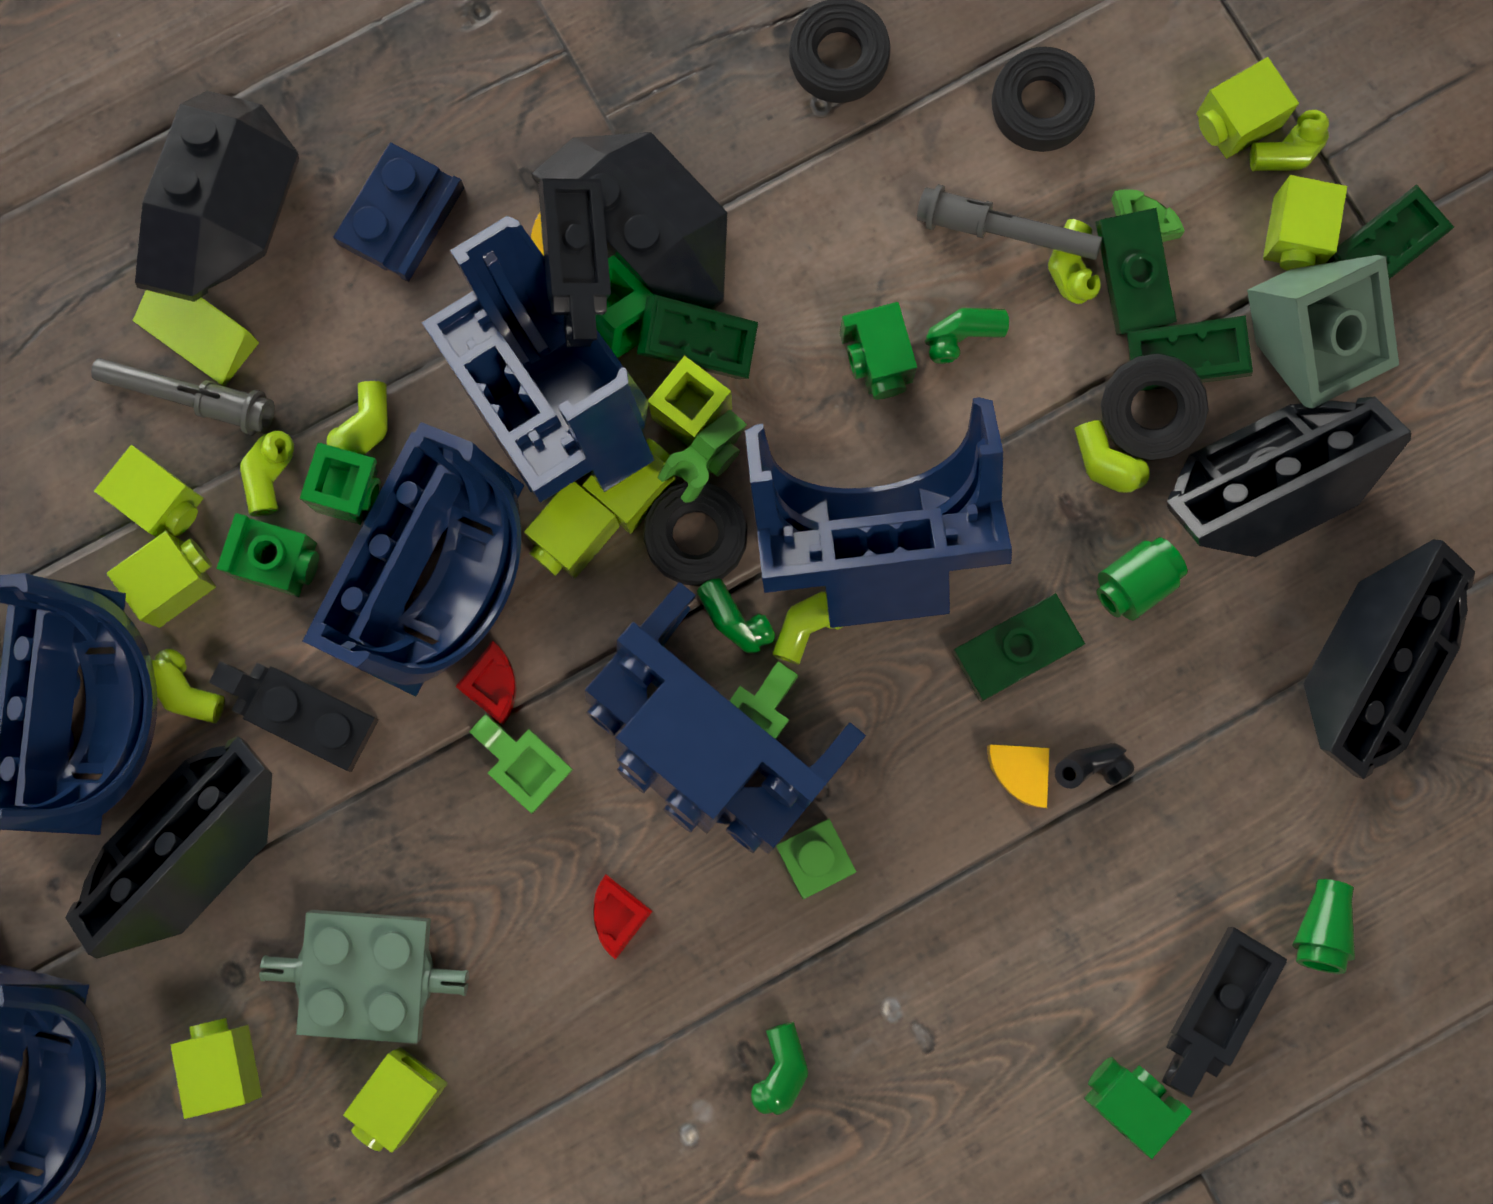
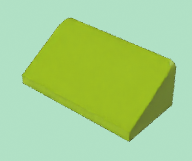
M146 290L133 318L137 325L221 386L227 385L259 344L249 331L202 297L192 302Z

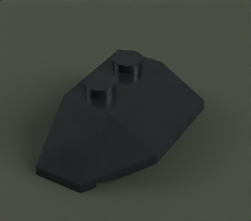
M205 91L179 105L142 202L135 275L137 288L195 302L209 293V288L232 278L266 255L299 162V154L262 104Z
M652 132L574 137L531 173L532 178L538 184L542 178L600 179L602 183L608 258L615 255L653 295L711 310L716 309L724 302L728 213Z
M1375 396L1358 398L1356 403L1330 400L1313 409L1304 407L1302 403L1290 404L1189 454L1179 474L1174 491H1171L1167 499V507L1199 546L1257 557L1358 506L1410 442L1411 431Z
M1433 539L1358 582L1303 683L1320 749L1355 777L1367 778L1373 773V769L1388 763L1407 749L1460 649L1468 611L1467 590L1473 586L1475 571L1443 540Z
M237 736L228 740L224 746L213 747L187 758L102 846L84 880L79 901L72 903L65 917L88 955L98 959L182 934L267 844L272 772L245 740Z

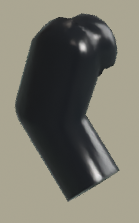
M1109 743L1073 751L1056 765L1054 772L1057 782L1067 789L1078 787L1099 770L1106 783L1116 785L1134 772V764L1124 754L1127 751L1124 747L1116 743Z

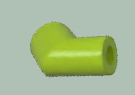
M1318 110L1305 111L1298 117L1297 125L1294 126L1283 142L1253 143L1250 150L1251 170L1294 171L1302 170L1309 166L1328 141V117Z
M1076 219L1067 220L1064 228L1092 234L1093 232L1089 225ZM1053 250L1048 262V270L1062 297L1075 304H1082L1087 300L1095 298L1101 287L1099 276H1091L1092 271L1086 268L1081 256Z
M380 381L358 383V413L329 432L326 441L327 445L364 455L385 438L388 430L387 384Z
M821 591L790 607L772 654L774 657L799 665L810 634L825 627L833 629L830 628L826 591ZM835 627L834 629L839 630L842 627Z
M173 649L159 651L155 656V660H152L157 685V698L164 709L172 713L216 724L224 709V696L190 687L183 675L187 669L185 657Z

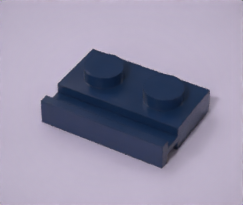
M390 142L333 238L339 246L386 271L388 269L394 272L401 279L409 282L464 190L463 182L460 178L456 176L451 177L440 171L439 167Z

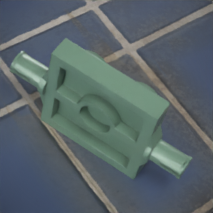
M310 910L306 912L304 943L298 959L264 955L260 968L266 969L259 972L260 981L292 982L296 984L295 988L299 998L296 1035L417 1044L422 1039L424 1008L431 993L466 996L468 983L465 982L469 979V971L433 968V961L429 951L431 918Z

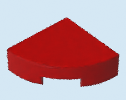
M492 641L455 687L504 725L514 707L517 682L509 658Z
M605 874L595 893L593 908L594 924L600 943L609 955L616 960L653 913V910L612 877Z

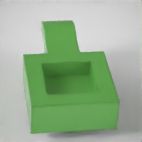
M728 410L698 433L691 446L682 452L671 454L657 478L664 482L670 476L682 477L688 483V487L681 496V499L685 503L694 501L706 485L709 473L712 472L717 477L720 476L737 458L740 450L735 446V443L747 424L734 412Z
M778 661L755 696L739 686L730 702L776 740L789 722V719L775 709L797 680L798 674Z
M485 714L469 731L499 759L488 774L531 814H534L574 770L530 729L516 741L493 718Z

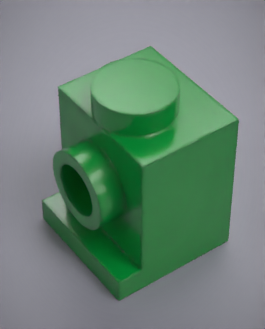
M613 255L608 258L611 295L607 299V312L605 315H595L597 331L615 356L619 358L639 345L646 299L653 294Z
M899 301L842 316L839 333L842 344L854 342V344L847 346V354L855 380L864 378L868 394H872L876 400L894 397L907 390L906 385L913 383L917 364Z
M318 442L299 499L316 513L361 525L365 511L370 512L381 490V479L377 478L378 470L375 468L377 460L373 457Z
M235 513L216 569L234 579L300 597L303 584L309 585L312 582L318 568L319 553L315 551L317 542L306 534ZM275 545L277 548L276 558L268 564H262L268 546Z
M1113 1057L1105 1060L1092 1074L1088 1081V1085L1092 1090L1084 1098L1126 1139L1150 1159H1153L1192 1113L1184 1103L1171 1096H1168L1163 1102L1161 1097L1167 1092L1166 1088L1140 1065L1130 1072Z

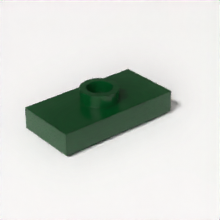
M1416 184L1337 247V252L1327 263L1374 255L1386 256L1388 278L1390 280L1447 235L1454 226Z
M1152 208L1095 221L1098 237H1102L1100 250L1116 335L1177 322L1157 209Z
M658 295L648 296L637 354L678 364L685 355L704 371L739 380L749 379L758 322Z
M1246 315L1127 332L1130 361L1139 356L1152 354L1175 357L1194 369L1202 383L1252 376L1253 368ZM1160 385L1147 386L1140 391L1161 389L1166 387Z
M1055 593L953 649L952 653L980 702H983L1085 645V642L1058 595Z

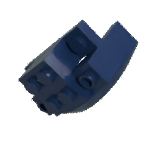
M505 216L450 250L472 292L421 323L458 378L496 441L530 492L535 494L539 502H543L588 472L592 474L603 492L653 462V455L642 432L645 429L649 401L598 331L597 340L591 343V347H566L564 315H552L551 301L547 299L544 256L520 222L512 217Z
M980 397L973 398L966 436L955 452L943 462L909 479L875 487L833 488L800 480L784 471L775 462L771 455L763 424H756L745 430L764 593L825 586L830 628L950 614L949 571L1011 564L1012 546L1002 503L1003 448L993 400Z
M679 582L640 627L635 622H632L617 639L616 655L585 689V700L591 705L586 713L598 726L612 736L621 730L615 737V757L620 764L617 771L642 793H645L649 787L654 789L667 803L663 810L681 827L692 832L698 826L708 834L716 823L729 825L726 828L727 833L741 846L752 853L760 847L769 855L866 735L849 722L812 766L808 767L664 647L690 611L688 605L696 596ZM652 682L658 689L648 699L647 687ZM757 771L766 777L762 782V787H744Z

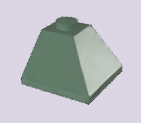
M1374 255L1290 269L1247 290L1256 345L1304 407L1313 409L1399 365L1386 256Z

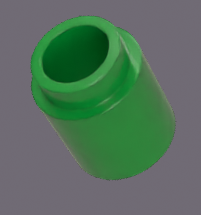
M1158 537L1152 542L1145 540L1098 574L1100 587L1096 590L1101 604L1111 615L1117 618L1123 615L1125 618L1134 621L1180 587V579L1188 573L1187 565L1179 551L1168 540L1162 537Z

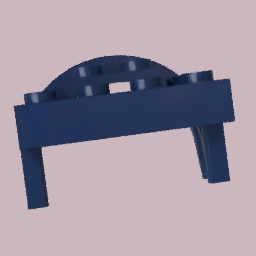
M420 422L416 432H411L302 642L417 697L425 681L438 676L473 650L490 631L501 614L511 593L519 566L521 522L518 497L524 484L488 457L473 442ZM466 517L492 528L493 535L458 521V519ZM448 528L442 552L431 577L413 604L404 612L405 604L439 538ZM404 626L437 641V643L430 644L406 633Z
M26 573L0 575V603L8 605L0 668V830L100 835L102 815L124 797L139 776L146 762L155 732L158 703L157 685L147 646L132 620L124 612L126 593L58 581ZM113 647L116 652L114 654H85L89 648ZM81 666L86 693L85 719L79 743L69 762V756L74 746L71 724L74 699L80 689L78 668ZM72 773L102 776L98 780L75 779Z
M0 964V1204H55L81 1170L99 1131L106 1095V1057L103 1038L98 1023L85 1005L89 984ZM41 1031V1032H45V1033H49V1034H53V1035L65 1037V1038H68L69 1040L63 1039V1038H59V1037H55V1036H51V1035H36V1034ZM27 1047L29 1075L26 1096L18 1123L5 1147L4 1139L10 1123L13 1097L19 1071L23 1063V1052ZM7 1161L41 1169L44 1172L40 1176H35L10 1168Z

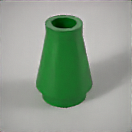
M1331 879L1317 880L1315 893L1292 944L1298 950L1296 957L1298 964L1326 973H1346L1348 961L1355 960L1352 907L1353 886Z

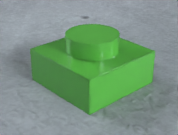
M830 819L776 845L802 899L856 873Z

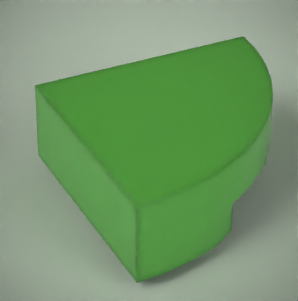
M1130 189L1114 192L1111 200L1116 216L1152 208L1157 209L1162 242L1179 239L1185 232L1183 224L1175 211L1170 207L1166 208L1150 197L1144 196V192Z

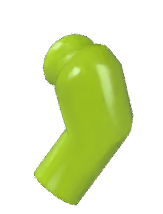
M1102 420L1087 422L1074 428L1086 473L1092 481L1121 493L1133 492L1147 484L1150 476L1147 463L1141 458H1133L1110 449Z
M272 431L261 436L240 463V472L250 516H265L278 511L273 483L289 464L294 452L292 438L282 431Z

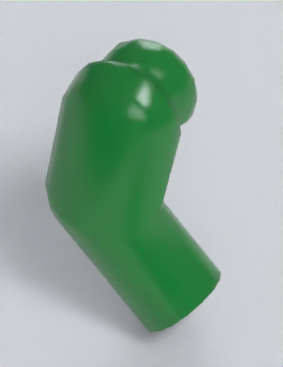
M966 307L958 309L929 329L925 344L930 347V359L938 364L953 362L960 356L958 343L968 337H1005L1009 329L1008 313L1005 309Z
M722 579L708 580L698 588L697 595L714 627L744 652H761L759 647L774 641L776 635L766 616L756 614L750 620L745 621Z
M794 1022L784 1023L766 1030L775 1064L766 1080L756 1083L751 1091L753 1106L762 1114L774 1113L780 1115L792 1108L808 1077L807 1064Z

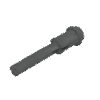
M940 184L935 189L928 187L924 189L917 211V221L926 223V228L929 230H934L937 225L976 235L982 239L987 232L1093 260L1097 259L1102 243V237L993 210V202H983L945 192V186Z
M102 358L96 359L92 366L91 376L96 381L193 407L195 415L198 417H207L239 426L246 435L251 436L256 432L265 433L269 429L274 417V402L266 398L265 393L261 390L256 389L246 393L217 385L208 380L203 381L199 386Z

